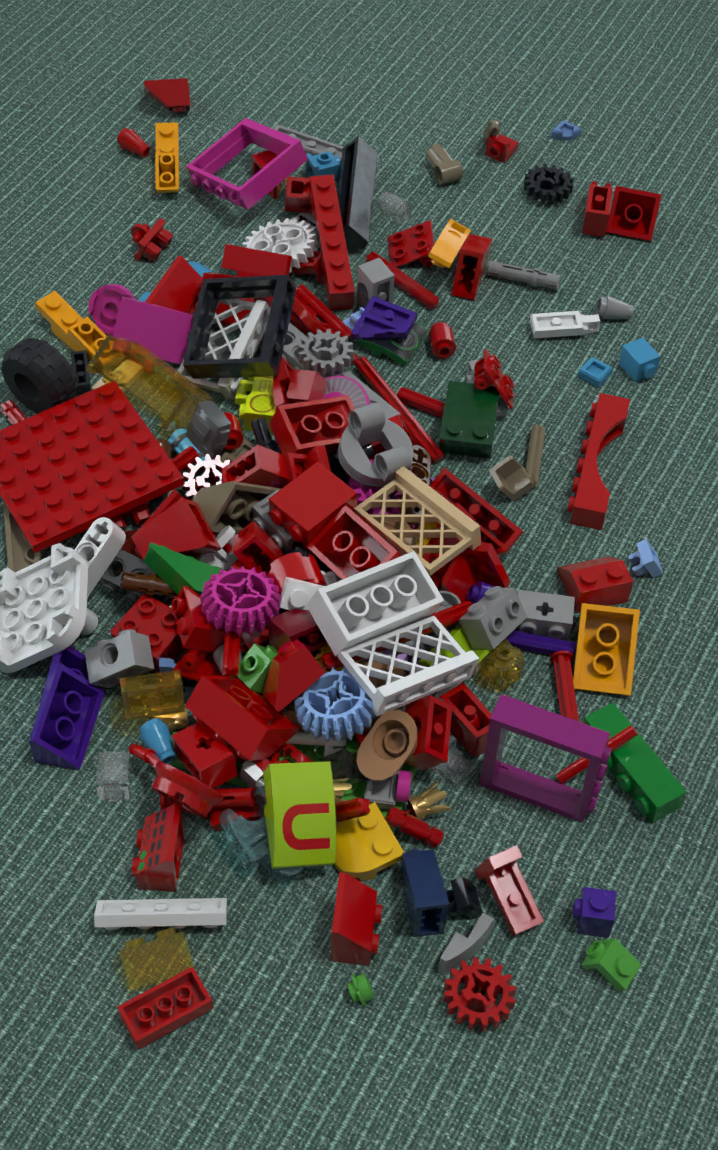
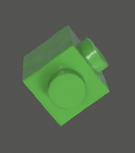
M254 643L239 663V674L237 676L249 689L262 693L272 660L278 655V650L268 645L265 648Z

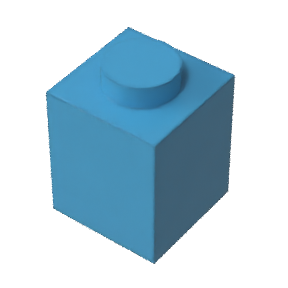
M640 338L622 345L619 364L635 382H638L656 374L660 355L644 338Z

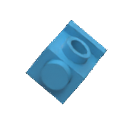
M331 151L314 156L307 153L308 160L305 162V173L309 178L310 176L334 175V180L339 179L341 160L338 155L333 156Z

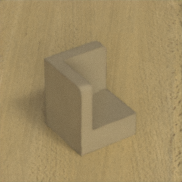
M511 455L489 470L498 488L512 501H516L535 487L525 468Z

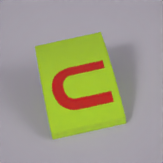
M330 761L269 764L263 772L267 804L264 806L272 869L334 865L336 857V813Z

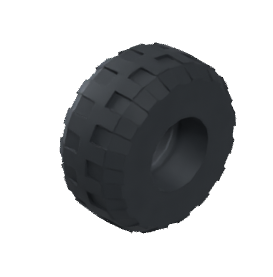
M26 338L4 354L1 367L4 381L7 383L11 393L26 408L38 414L75 397L77 388L76 376L67 359L53 345L38 338Z

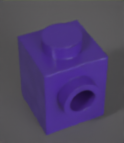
M589 887L583 888L581 898H575L573 906V918H578L577 934L609 938L615 921L616 891Z

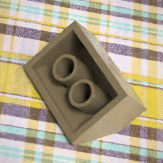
M230 481L201 488L192 501L197 502L212 532H221L223 528L230 525L236 531L235 534H238L252 522V506L276 490L281 489Z

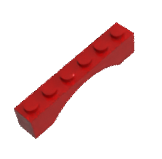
M334 175L310 176L309 198L319 234L328 308L331 311L353 309L355 290Z
M600 393L598 403L592 402L589 417L594 418V420H588L585 436H589V440H583L581 454L585 455V459L579 458L576 473L581 474L580 478L575 477L572 492L577 494L576 497L570 496L567 512L572 513L570 524L602 530L610 492L603 484L599 475L597 458L609 443L623 435L630 403L628 398Z

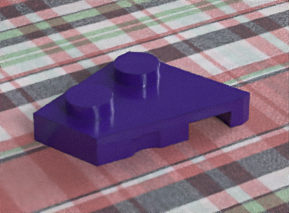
M372 296L353 328L351 337L354 340L407 338L417 320V313Z

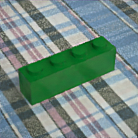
M614 703L584 717L583 720L584 724L609 732V739L632 725ZM639 733L636 737L611 752L607 762V769L615 776L621 790L627 792L635 801L638 811L642 815H646L651 823L682 807L687 791Z

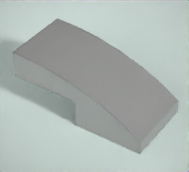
M482 913L468 938L456 932L440 958L438 973L446 975L450 973L452 968H459L461 961L467 962L490 936L494 918Z

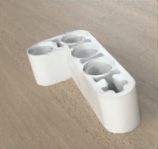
M106 517L95 520L75 548V551L84 557L88 565L87 598L123 546L126 538L125 532ZM88 608L81 635L92 633L98 625L97 615Z

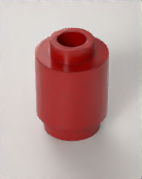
M444 322L432 325L428 334L432 354L441 359L452 356L456 351L452 328Z
M224 412L231 422L227 444L223 449L234 450L243 443V433L239 419L232 413Z

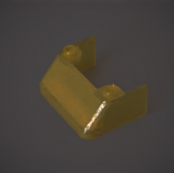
M109 334L85 369L90 373L103 376L102 381L105 384L115 381L119 387L128 390L157 412L162 421V428L171 433L180 428L185 429L190 424L198 403L213 400L208 393L145 346L136 341Z

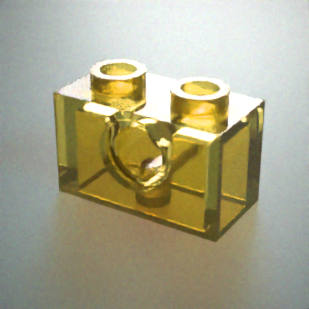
M179 670L120 678L125 720L186 712Z

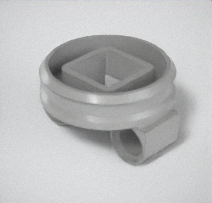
M375 402L351 410L347 418L350 424L344 430L338 446V456L344 470L358 482L375 487L386 486L396 479L395 472L403 466L410 471L413 457L411 440L400 426L385 419V414L380 404ZM379 440L386 451L376 454L373 463H371L361 446Z

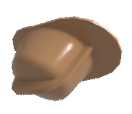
M391 710L380 716L357 751V765L365 777L374 781L390 778L415 753L417 747V727L414 719L408 713L400 710Z

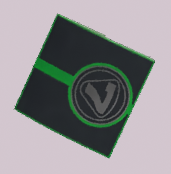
M415 323L407 338L362 339L359 344L377 357L384 353L404 367L429 331Z

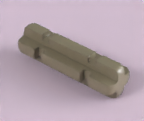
M491 119L483 133L484 138L482 141L484 143L487 142V138L490 135L497 136L501 129L499 127L501 124L499 120L494 121Z

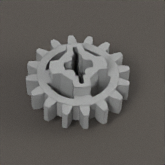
M318 329L316 335L309 332L308 339L302 338L301 344L298 345L299 363H303L304 370L311 368V371L321 372L322 377L327 372L331 376H335V371L343 373L344 367L350 368L354 355L353 343L348 342V336L340 337V331L332 334L330 329H327L326 333H322Z

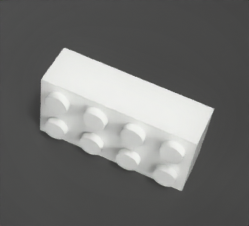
M413 551L318 589L306 606L336 657L341 650L430 617L444 602V599L417 554Z

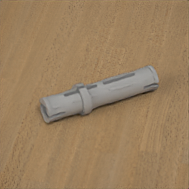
M492 260L489 263L487 274L488 276L531 284V287L535 288L541 286L558 290L561 280L560 274L540 271V268L528 269Z

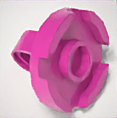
M109 284L102 286L92 293L89 300V315H92L95 325L104 333L113 335L121 297L135 299L132 293L122 285Z

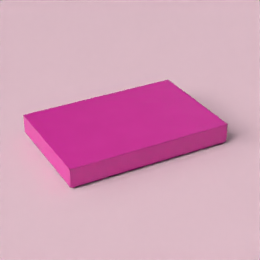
M122 296L110 347L181 365L188 345V334L191 332L193 315Z

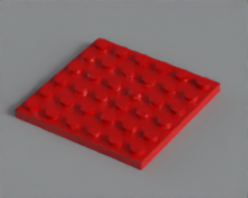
M115 381L0 430V497L34 553L89 529L92 523L99 518L106 517L111 519L185 485L184 477Z

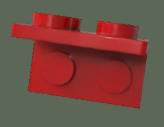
M145 594L140 597L110 631L113 638L117 637L118 633L124 630H135L136 633L149 636L154 670L149 672L155 677H160V658H170L175 661L185 649L183 648L180 635L177 633V624L174 614L171 612V607L152 597L145 596Z

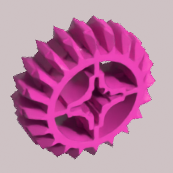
M231 566L228 571L220 569L218 575L211 574L209 581H205L201 594L203 615L206 616L209 624L215 625L216 630L224 628L226 634L233 631L237 632L238 636H240L242 632H247L251 636L254 630L262 633L265 627H269V619L279 615V586L274 585V578H267L265 572L257 573L255 567L251 570H245L244 566L241 569H235Z

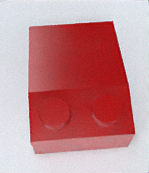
M349 395L279 405L269 426L283 455H286L288 452L307 454L317 445L325 446L327 457L336 454L342 434L350 424L347 420L349 413L355 407Z

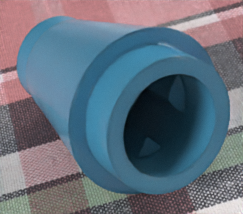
M156 718L144 723L140 727L141 741L148 749H153L163 763L171 764L177 759L167 723H163L160 718Z

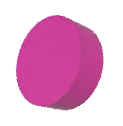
M399 771L396 801L407 803L409 801L412 779L410 771Z

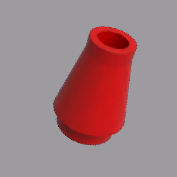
M124 128L117 137V143L121 149L139 155L142 158H146L151 151V147L133 129Z

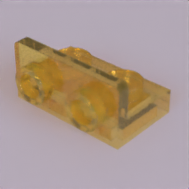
M175 927L156 932L157 939L144 943L143 937L123 942L125 949L118 952L129 990L171 978L193 966L184 931L176 933Z

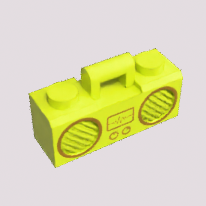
M274 376L248 377V380L239 381L234 402L240 405L239 419H243L244 430L253 431L251 422L258 418H265L270 433H273L269 424L276 411L273 397Z

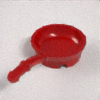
M135 743L129 746V754L153 766L156 778L151 789L175 804H182L184 809L206 818L212 807L219 805L225 799L220 793L205 783L173 766L163 763L153 749H147Z

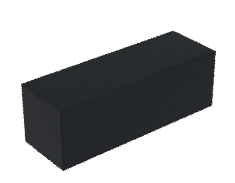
M86 351L70 352L72 369L77 379L76 397L91 391Z

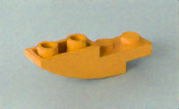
M155 123L156 193L179 192L178 123Z
M450 218L428 257L432 258L431 262L441 268L445 266L450 268L471 230Z
M56 291L35 302V308L51 324V331L75 352L86 351L88 360L102 364L120 352V349L110 347L111 340L88 317L83 319Z

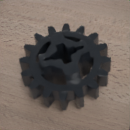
M544 164L542 168L536 165L534 170L529 169L528 174H525L523 189L527 191V196L533 195L534 201L541 199L542 204L546 201L553 204L555 200L562 203L563 198L568 199L569 194H572L574 179L570 177V172L564 173V168L556 169V165L548 167Z

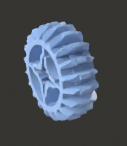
M332 667L331 672L325 673L296 697L294 704L297 722L302 726L305 733H311L315 740L322 736L326 743L331 738H335L338 743L342 737L352 740L353 733L362 735L363 727H371L372 719L376 718L372 711L371 698L351 673L347 671L346 667L341 671H336Z

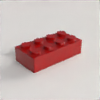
M192 966L117 1006L121 1020L139 1050L212 1010L213 1001Z

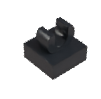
M462 876L451 880L453 890H448L446 893L448 901L456 900V903L452 908L448 909V915L456 918L465 914L471 919L481 916L483 912L475 885Z

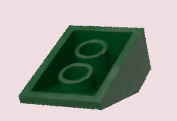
M448 382L439 449L442 453L491 459L499 391L495 386L479 390L473 383Z

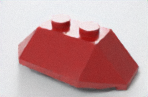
M445 467L430 484L432 489L450 503L458 502L476 520L475 522L480 525L481 541L492 543L497 555L506 554L524 533V531Z

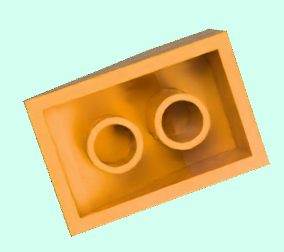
M582 603L573 677L576 690L631 696L640 610Z

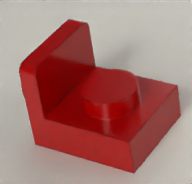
M501 134L497 137L490 135L487 138L485 155L505 163L518 150L519 142Z
M314 251L313 257H307L308 263H299L301 268L292 267L295 275H311L314 273L319 284H325L321 251Z

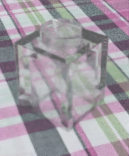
M99 752L96 777L98 798L110 802L130 799L132 777L130 752Z

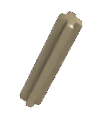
M533 425L531 429L525 470L535 485L532 489L538 486L546 430L543 425Z

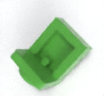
M616 938L593 942L586 951L587 956L581 964L586 970L597 969L618 991L627 989L642 965Z

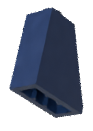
M413 849L408 853H402L401 874L412 937L444 934L449 901L434 850Z

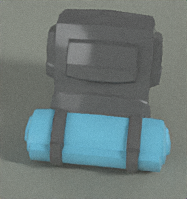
M203 401L196 405L188 429L180 428L174 431L168 442L173 449L172 451L176 454H180L189 446H192L196 449L202 461H204L206 454H209L211 460H213L217 455L233 451L223 449L227 444L231 422L213 401ZM203 469L197 472L195 476H202Z

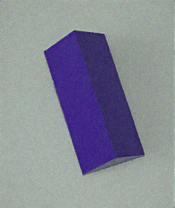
M71 646L53 656L29 743L36 763L78 770L81 769L105 690L101 689L100 686L89 684L85 655Z

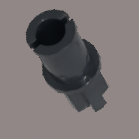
M258 418L253 420L251 426L257 445L276 452L274 446L276 441L272 440L266 419Z

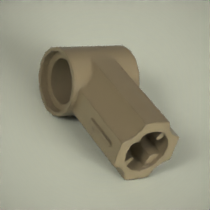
M435 144L426 151V159L433 167L435 178L439 185L463 179V168L460 161L452 160L444 147Z

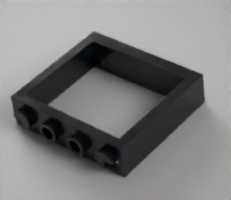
M288 275L203 279L201 292L198 293L197 308L193 313L191 332L188 334L186 353L183 355V366L192 379L278 376L296 294V288ZM273 297L260 358L204 360L218 300Z

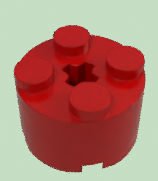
M301 552L284 555L270 564L271 570L266 576L267 578H274V585L279 586L278 594L280 596L286 577L328 586L314 556L308 554L309 557H304L301 555ZM279 608L281 614L289 611L287 609Z

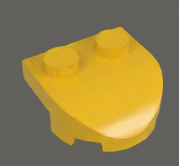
M375 802L369 805L371 811L368 815L341 821L336 825V857L334 866L339 872L347 873L352 877L359 878L361 881L376 878L377 872L401 861L402 853H404Z

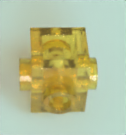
M505 639L482 659L480 673L500 692L521 678L525 658L517 647H513Z

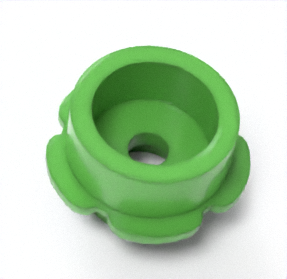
M365 973L358 976L353 974V982L348 983L354 1002L360 1001L363 1006H366L367 1001L375 998L368 977Z

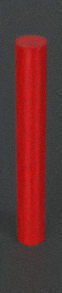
M633 725L628 726L610 738L607 747L611 748V752L636 737L638 735ZM581 757L555 775L559 782L564 784L587 769L590 760Z

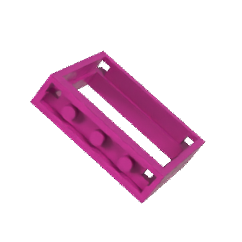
M245 118L188 164L186 168L191 176L190 181L194 186H199L208 193L216 194L221 199H226L235 206L239 205L248 210L305 163L308 157L300 140ZM251 143L278 154L277 157L241 187L213 175Z

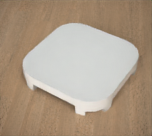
M59 543L52 545L51 556L17 572H13L8 567L0 572L2 576L0 580L1 672L12 673L64 650L78 638L85 625L87 614L88 565L83 556L74 549Z

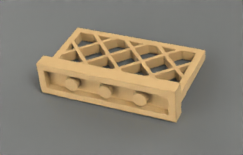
M404 466L395 472L396 479L354 508L356 515L404 555L415 551L429 575L435 573L468 547L474 550L481 545L480 525ZM395 490L403 495V499L387 500V496ZM371 507H382L381 515H369L366 511ZM386 507H402L401 515H386ZM406 507H418L422 510L421 514L405 515ZM385 522H401L400 530L386 529ZM405 522H421L420 530H404ZM425 522H437L441 525V530H424ZM404 538H420L419 545H406L403 541ZM424 538H440V545H423ZM444 538H457L460 542L456 545H444ZM423 553H439V558L429 564L423 559Z

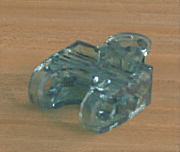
M261 786L254 791L255 799L259 805L260 819L257 821L246 820L228 808L220 813L221 826L230 846L247 870L261 862L273 880L286 883L291 881L303 867L276 869L277 872L275 869H272L264 806L267 804L265 786Z

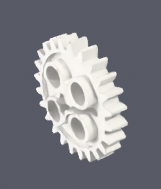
M288 218L281 223L279 219L276 220L275 224L267 222V227L259 226L260 231H251L252 236H247V242L242 243V246L246 248L292 256L289 272H292V267L301 268L299 264L301 262L308 263L307 257L314 256L313 252L317 251L316 245H318L314 228L312 229L311 224L306 225L304 220L298 223L296 218L292 222H289Z

